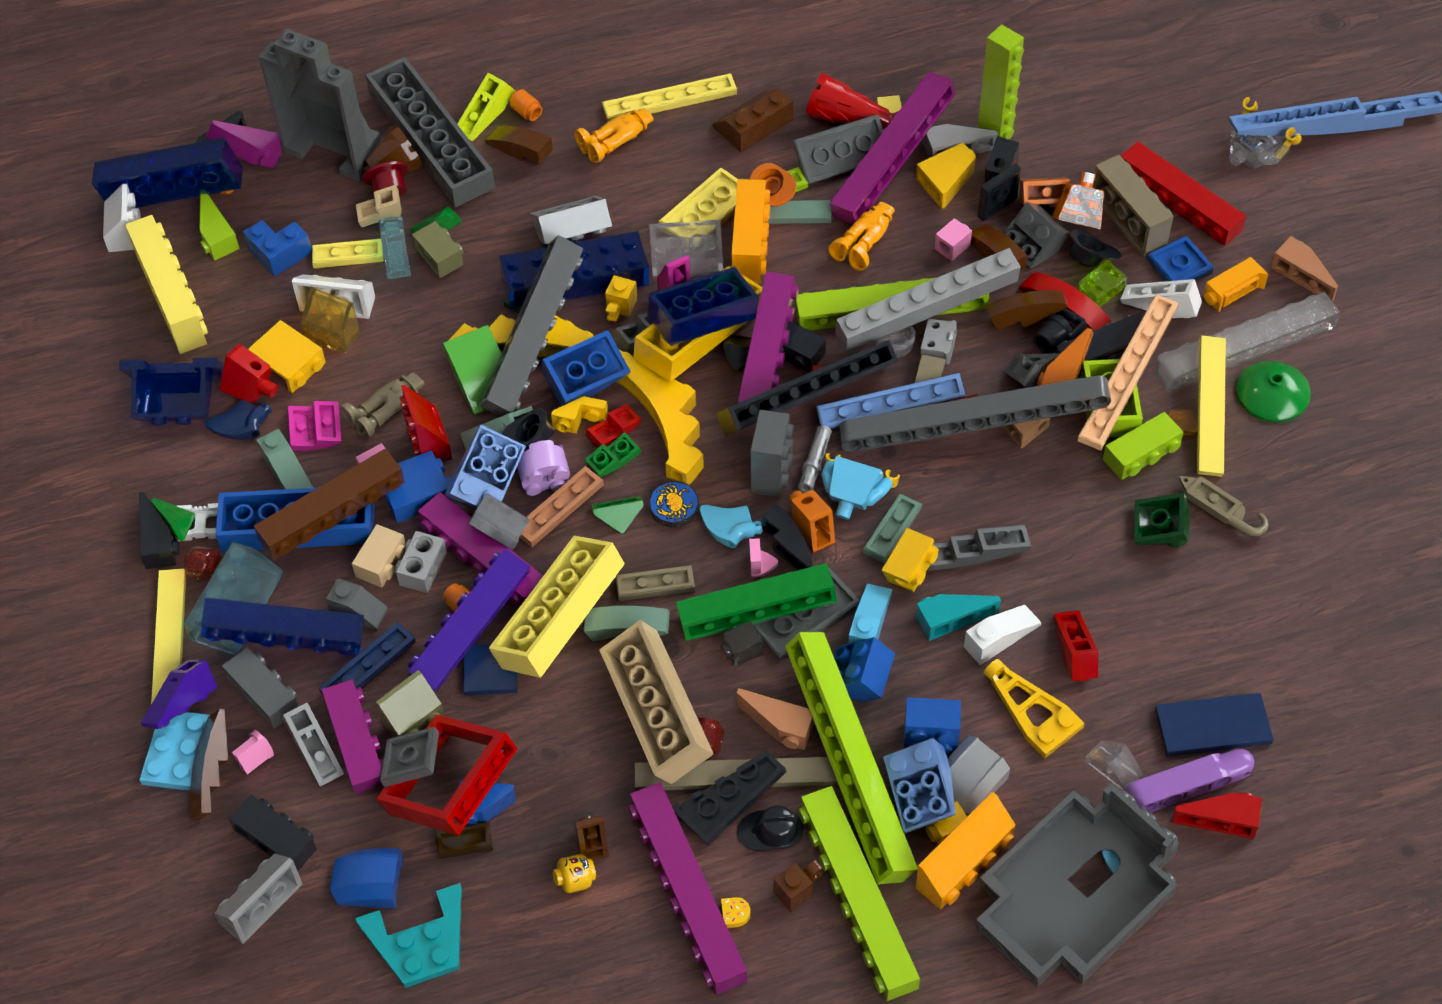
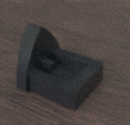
M730 335L728 341L723 344L726 359L733 370L737 371L746 363L752 337Z

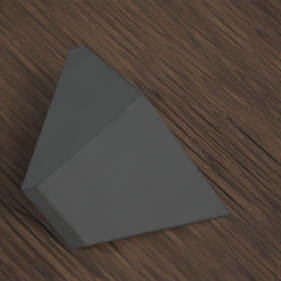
M1018 352L1004 372L1026 388L1037 386L1040 373L1046 372L1047 366L1060 354H1021Z

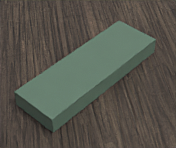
M831 200L789 201L777 207L770 205L768 223H831Z
M899 494L863 548V554L885 564L906 528L911 526L922 509V504Z

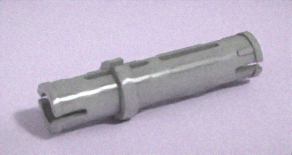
M821 425V428L820 426L816 428L808 458L802 465L803 472L798 489L803 493L814 490L817 476L821 474V463L832 433L831 429L827 426Z

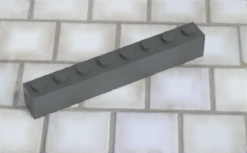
M560 235L550 242L480 401V407L499 417L518 411L521 405L519 397L521 393L527 390L530 384L528 376L530 372L533 373L539 363V360L536 359L538 353L543 351L548 342V339L545 338L547 332L551 331L557 319L554 318L556 311H560L565 302L563 295L565 291L570 289L574 281L572 274L582 263L583 258L580 257L583 251L582 247Z

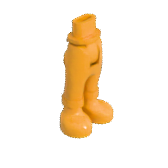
M645 108L639 111L633 110L631 113L628 112L610 120L600 129L593 131L592 135L586 129L579 128L574 131V137L584 155L588 153L589 160L593 163H598L604 159L605 154H610L622 144L636 138L640 132L647 129V124L653 122L654 119Z
M879 202L876 206L873 205L869 211L864 212L851 228L845 232L843 237L834 240L830 244L828 251L831 257L837 261H843L849 254V263L852 268L857 271L865 270L869 265L867 252L884 235L892 220V214L895 212V209L884 202ZM861 235H864V236H862V237L860 238V240L858 241V243L855 244L856 241L858 240V238H859Z

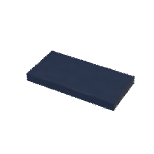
M1261 693L1158 704L1155 707L1166 756L1269 745L1274 741Z

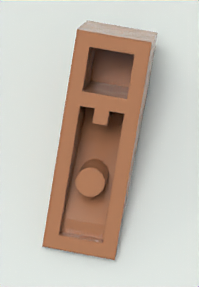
M1290 236L1275 252L1271 268L1327 302L1332 303L1338 289L1337 283L1311 247Z
M738 688V707L779 743L790 749L799 748L805 750L814 725L810 709Z

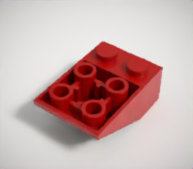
M402 385L403 396L399 397L403 409L402 413L406 423L409 439L412 440L415 456L432 450L435 458H440L442 462L452 459L450 444L436 406L406 385Z

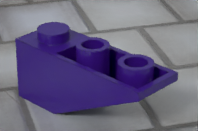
M189 659L169 673L141 722L143 727L164 728L169 725V720L177 715L188 712L191 705L209 697V693L215 690L217 685L206 660Z

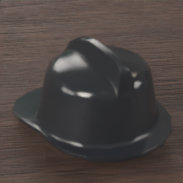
M1074 229L1070 232L1073 240L1070 255L1086 267L1097 266L1104 259L1118 260L1122 257L1116 248L1100 241L1084 230Z
M535 408L508 425L502 432V435L529 448L531 443L549 440L555 433V429L547 421L545 410Z
M776 805L766 810L749 813L738 825L737 834L740 842L746 848L753 851L784 849L792 847L800 841L803 836V825L801 819L795 813L784 806Z

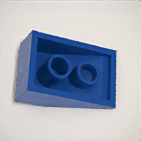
M608 330L544 358L541 366V371L560 406H564L583 396L591 398L631 372Z

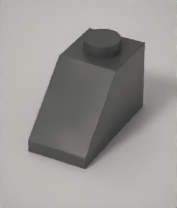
M337 578L326 598L331 615L374 630H378L388 611V607L362 586Z

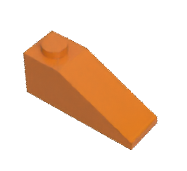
M1087 328L1047 366L1046 372L1040 373L1037 386L1078 379L1094 334L1092 329Z

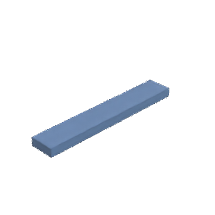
M960 373L819 405L816 406L820 425L835 429L839 428L841 422L848 419L964 399L966 395Z

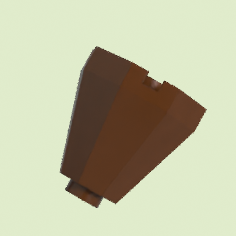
M393 125L387 129L366 157L365 162L367 165L364 166L366 171L380 163L400 161L407 165L408 172L423 166V163L400 128Z

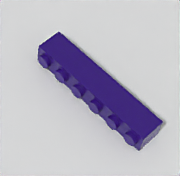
M506 548L501 554L499 552L494 554L488 563L491 567L485 574L481 572L472 584L475 586L469 594L465 592L456 604L459 606L453 615L451 613L446 615L440 624L443 628L437 635L433 633L424 644L426 649L421 656L416 654L408 664L410 668L408 671L409 676L419 670L434 693L439 690L530 573V566Z

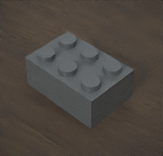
M765 410L759 411L751 447L752 494L781 498L783 488L787 489L788 469L792 468L794 439H792L794 425L790 424V414Z

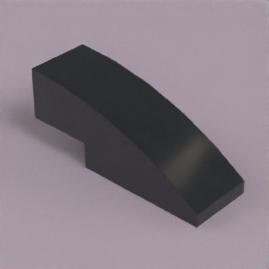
M776 503L762 515V529L773 537V551L796 571L812 567L810 552L802 533L788 513Z

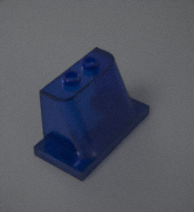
M193 358V363L149 364L145 360H119V370L132 378L131 418L136 421L151 422L152 425H166L167 421H176V424L188 425L191 424V420L208 419L213 376H222L224 363L218 358Z

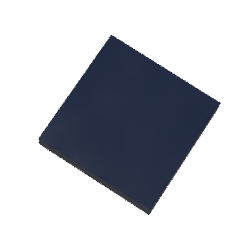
M491 644L473 645L464 656L465 696L518 693L517 672L504 670L500 667L489 649Z

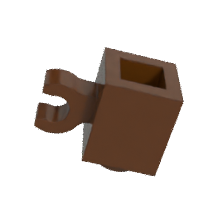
M817 860L811 862L804 871L794 863L774 878L773 892L790 913L813 897V882L823 876L821 873L823 867Z

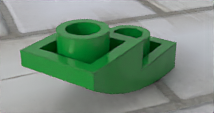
M624 432L609 446L606 447L602 444L585 458V461L600 477H603L621 468L642 453V451Z

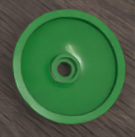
M1266 360L1249 365L1242 371L1236 384V395L1241 406L1252 416L1267 422L1280 423L1297 418L1306 410L1311 397L1310 386L1305 376L1295 367L1280 361Z

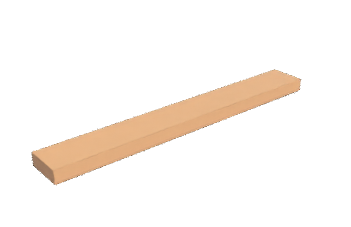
M1157 294L1155 295L1108 381L1112 400L1111 404L1102 409L1092 410L1078 436V442L1102 450L1176 312L1178 302Z

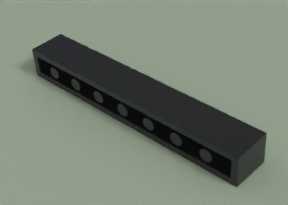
M888 339L717 412L716 415L725 436L757 423L760 410L781 413L899 361Z

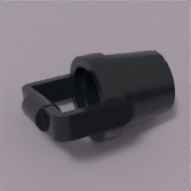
M1068 309L1056 312L1041 320L1042 326L1033 337L1034 343L1042 352L1051 353L1063 341L1077 338L1086 329V320ZM1067 320L1073 322L1074 324H1078V326L1074 330H1072V327L1067 322Z

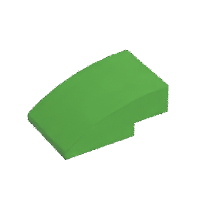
M488 325L443 343V351L453 369L454 377L474 416L487 411L480 407L479 404L501 356L500 349Z

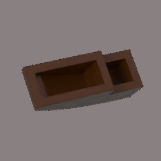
M498 126L485 140L486 144L520 161L527 158L539 165L553 150L550 137L517 126Z
M987 224L972 230L971 243L984 258L1010 248L1021 266L1020 270L1026 267L1027 255L1004 233Z
M1059 290L1019 293L987 304L990 318L998 331L1021 321L1025 328L1068 307L1063 291Z

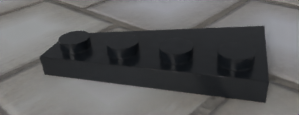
M765 751L739 766L736 772L727 777L722 776L714 781L715 784L703 791L698 790L690 795L691 798L681 804H674L672 808L675 815L709 846L787 772L786 768L768 751Z

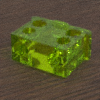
M1106 259L1079 282V291L1088 296L1101 308L1126 287L1127 276L1115 267L1111 260Z

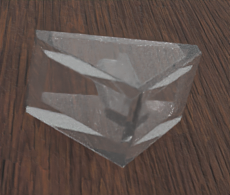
M1101 740L1084 758V761L1124 791L1129 784L1140 780L1144 775L1126 744Z

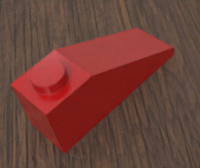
M1080 611L1054 613V621L1065 665L1072 681H1087L1098 678V649Z
M1234 792L1178 805L1175 807L1171 823L1254 839L1259 828L1262 798L1247 792Z

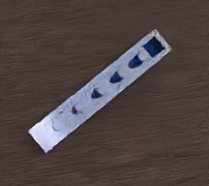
M205 598L201 637L210 641H220L222 639L232 640L237 644L250 642L259 643L264 647L279 645L286 646L292 650L307 648L320 653L335 651L342 655H353L360 652L364 615Z

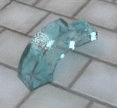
M388 217L379 220L387 278L394 279L411 276L403 218Z

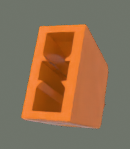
M814 490L806 493L801 491L793 492L789 497L793 521L798 526L811 551L814 553L835 543L831 508Z

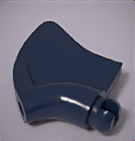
M241 400L231 410L207 420L205 426L211 432L226 438H256L260 435L259 428L261 424L268 418L272 408L269 404L266 405V402H262L260 406H255L248 401Z

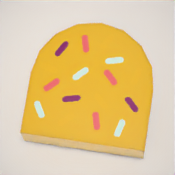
M737 897L721 899L723 919L727 928L744 926L749 921L750 906L746 900Z

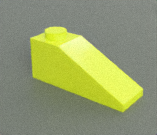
M487 73L457 123L470 141L473 142L504 111L515 90L503 80Z

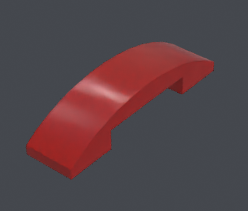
M1033 272L1019 287V290L1024 293L1042 290L1063 291L1068 305L1065 309L1086 320V329L1089 328L1095 331L1105 324L1111 323L1108 315L1088 296L1053 276Z

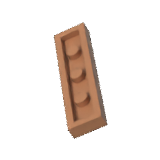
M586 466L527 516L529 523L520 535V538L533 548L603 487V479Z

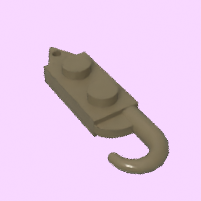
M1179 476V482L1186 493L1187 499L1226 525L1230 524L1248 536H1259L1267 531L1269 526L1268 519L1262 513H1258L1262 525L1257 528L1252 527L1242 521L1245 515V507L1242 505V502L1202 476L1199 478Z

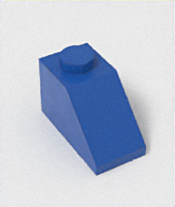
M494 783L466 825L488 822L516 801L514 785Z

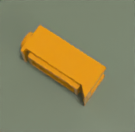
M1250 257L1207 281L1203 297L1210 306H1213L1220 312L1222 306L1225 307L1251 291L1257 288L1265 289L1268 273Z

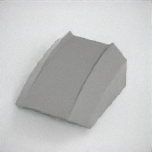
M968 736L948 758L952 776L954 802L958 801L965 813L971 814L992 792L995 793L1009 779L1010 768L1004 758L981 742L978 737Z

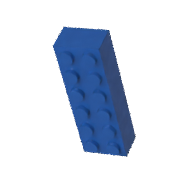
M317 488L219 493L216 538L221 552L266 550L258 540L254 525ZM375 502L366 505L353 516L346 517L336 523L331 529L324 530L314 536L309 542L303 543L296 548L364 544L374 529Z

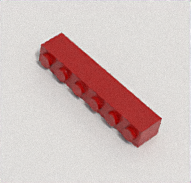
M1139 141L1120 155L1125 162L1131 165L1132 170L1138 177L1144 180L1145 185L1158 196L1161 203H1164L1174 210L1176 214L1181 215L1195 227L1207 233L1215 241L1226 246L1243 231L1246 220L1245 214Z

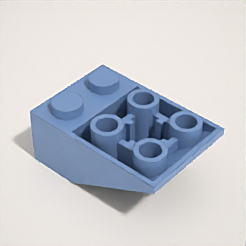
M479 425L453 474L445 496L474 510L477 509L486 494H490L502 502L526 446L483 425Z
M931 738L883 757L904 833L956 815L951 770L945 748L942 744Z

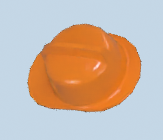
M764 163L758 166L750 176V180H766V190H770L771 206L777 207L788 203L796 192L795 178L773 163Z

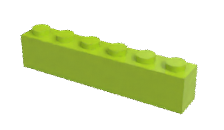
M1001 24L987 37L978 128L996 130L999 137L1010 139L1014 133L1013 124L1016 117L1015 107L1018 102L1017 91L1020 86L1019 75L1022 69L1021 59L1024 53V37Z

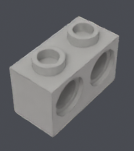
M415 531L412 540L409 539L406 543L405 554L402 560H399L395 567L399 586L428 594L447 553L443 538Z

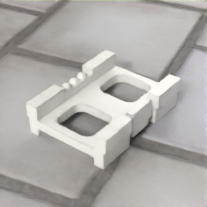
M218 503L208 504V507L203 506V508L202 506L198 508L195 506L193 508L192 505L177 506L196 514L195 527L188 531L183 541H190L193 537L198 539L205 538L206 536H208V539H217L216 528H206V519L217 516Z

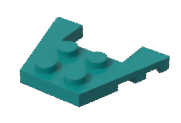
M460 883L436 891L444 917L387 935L380 910L355 918L360 930L364 932L370 943L377 949L405 988L460 970V923L462 914V888Z

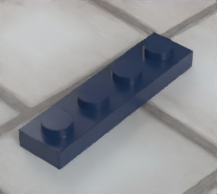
M396 622L319 687V692L323 695L322 689L352 679L355 688L361 687L362 689L416 643L415 637L399 622Z

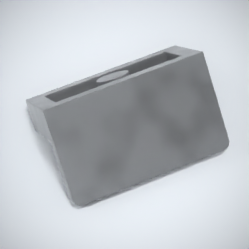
M486 494L472 515L469 524L513 550L519 541L520 535L528 525L529 518L492 495Z

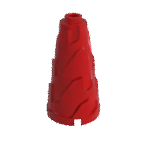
M825 73L820 74L816 82L820 85H817L815 89L813 88L806 108L807 116L834 124L837 122L845 125L878 114L884 129L893 120V113L889 112V109L868 100V97L850 89V86Z

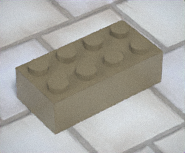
M1120 155L1097 164L1092 188L1104 191L1103 211L1143 258L1147 257L1149 253L1166 246L1174 217L1170 209L1160 202L1158 196L1145 185L1144 180L1138 177L1132 170L1131 165L1125 162Z

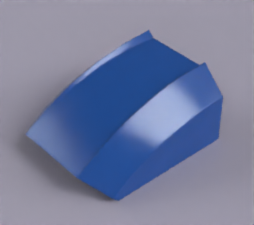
M401 848L364 849L346 853L335 859L330 891L337 904L396 909L398 881L404 859Z

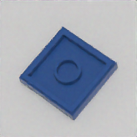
M1187 236L1159 248L1147 256V260L1165 281L1195 279L1196 281L1213 273L1214 266Z

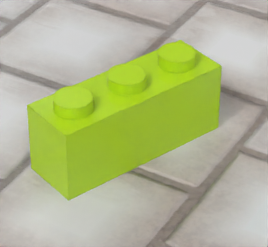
M1164 411L1106 445L1103 461L1121 480L1128 476H1135L1148 464L1153 465L1165 454L1177 451L1181 446L1183 431Z

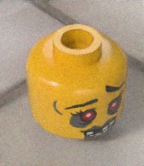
M583 854L560 858L557 863V869L553 870L556 886L561 885V888L566 893L590 888L592 881L596 879L593 861L590 858L587 859Z

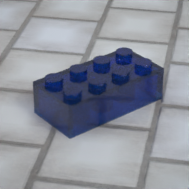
M732 267L649 293L647 316L668 344L673 346L756 319L759 297L736 267Z

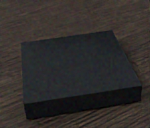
M1016 163L981 186L977 217L982 221H985L1017 199L1021 167Z

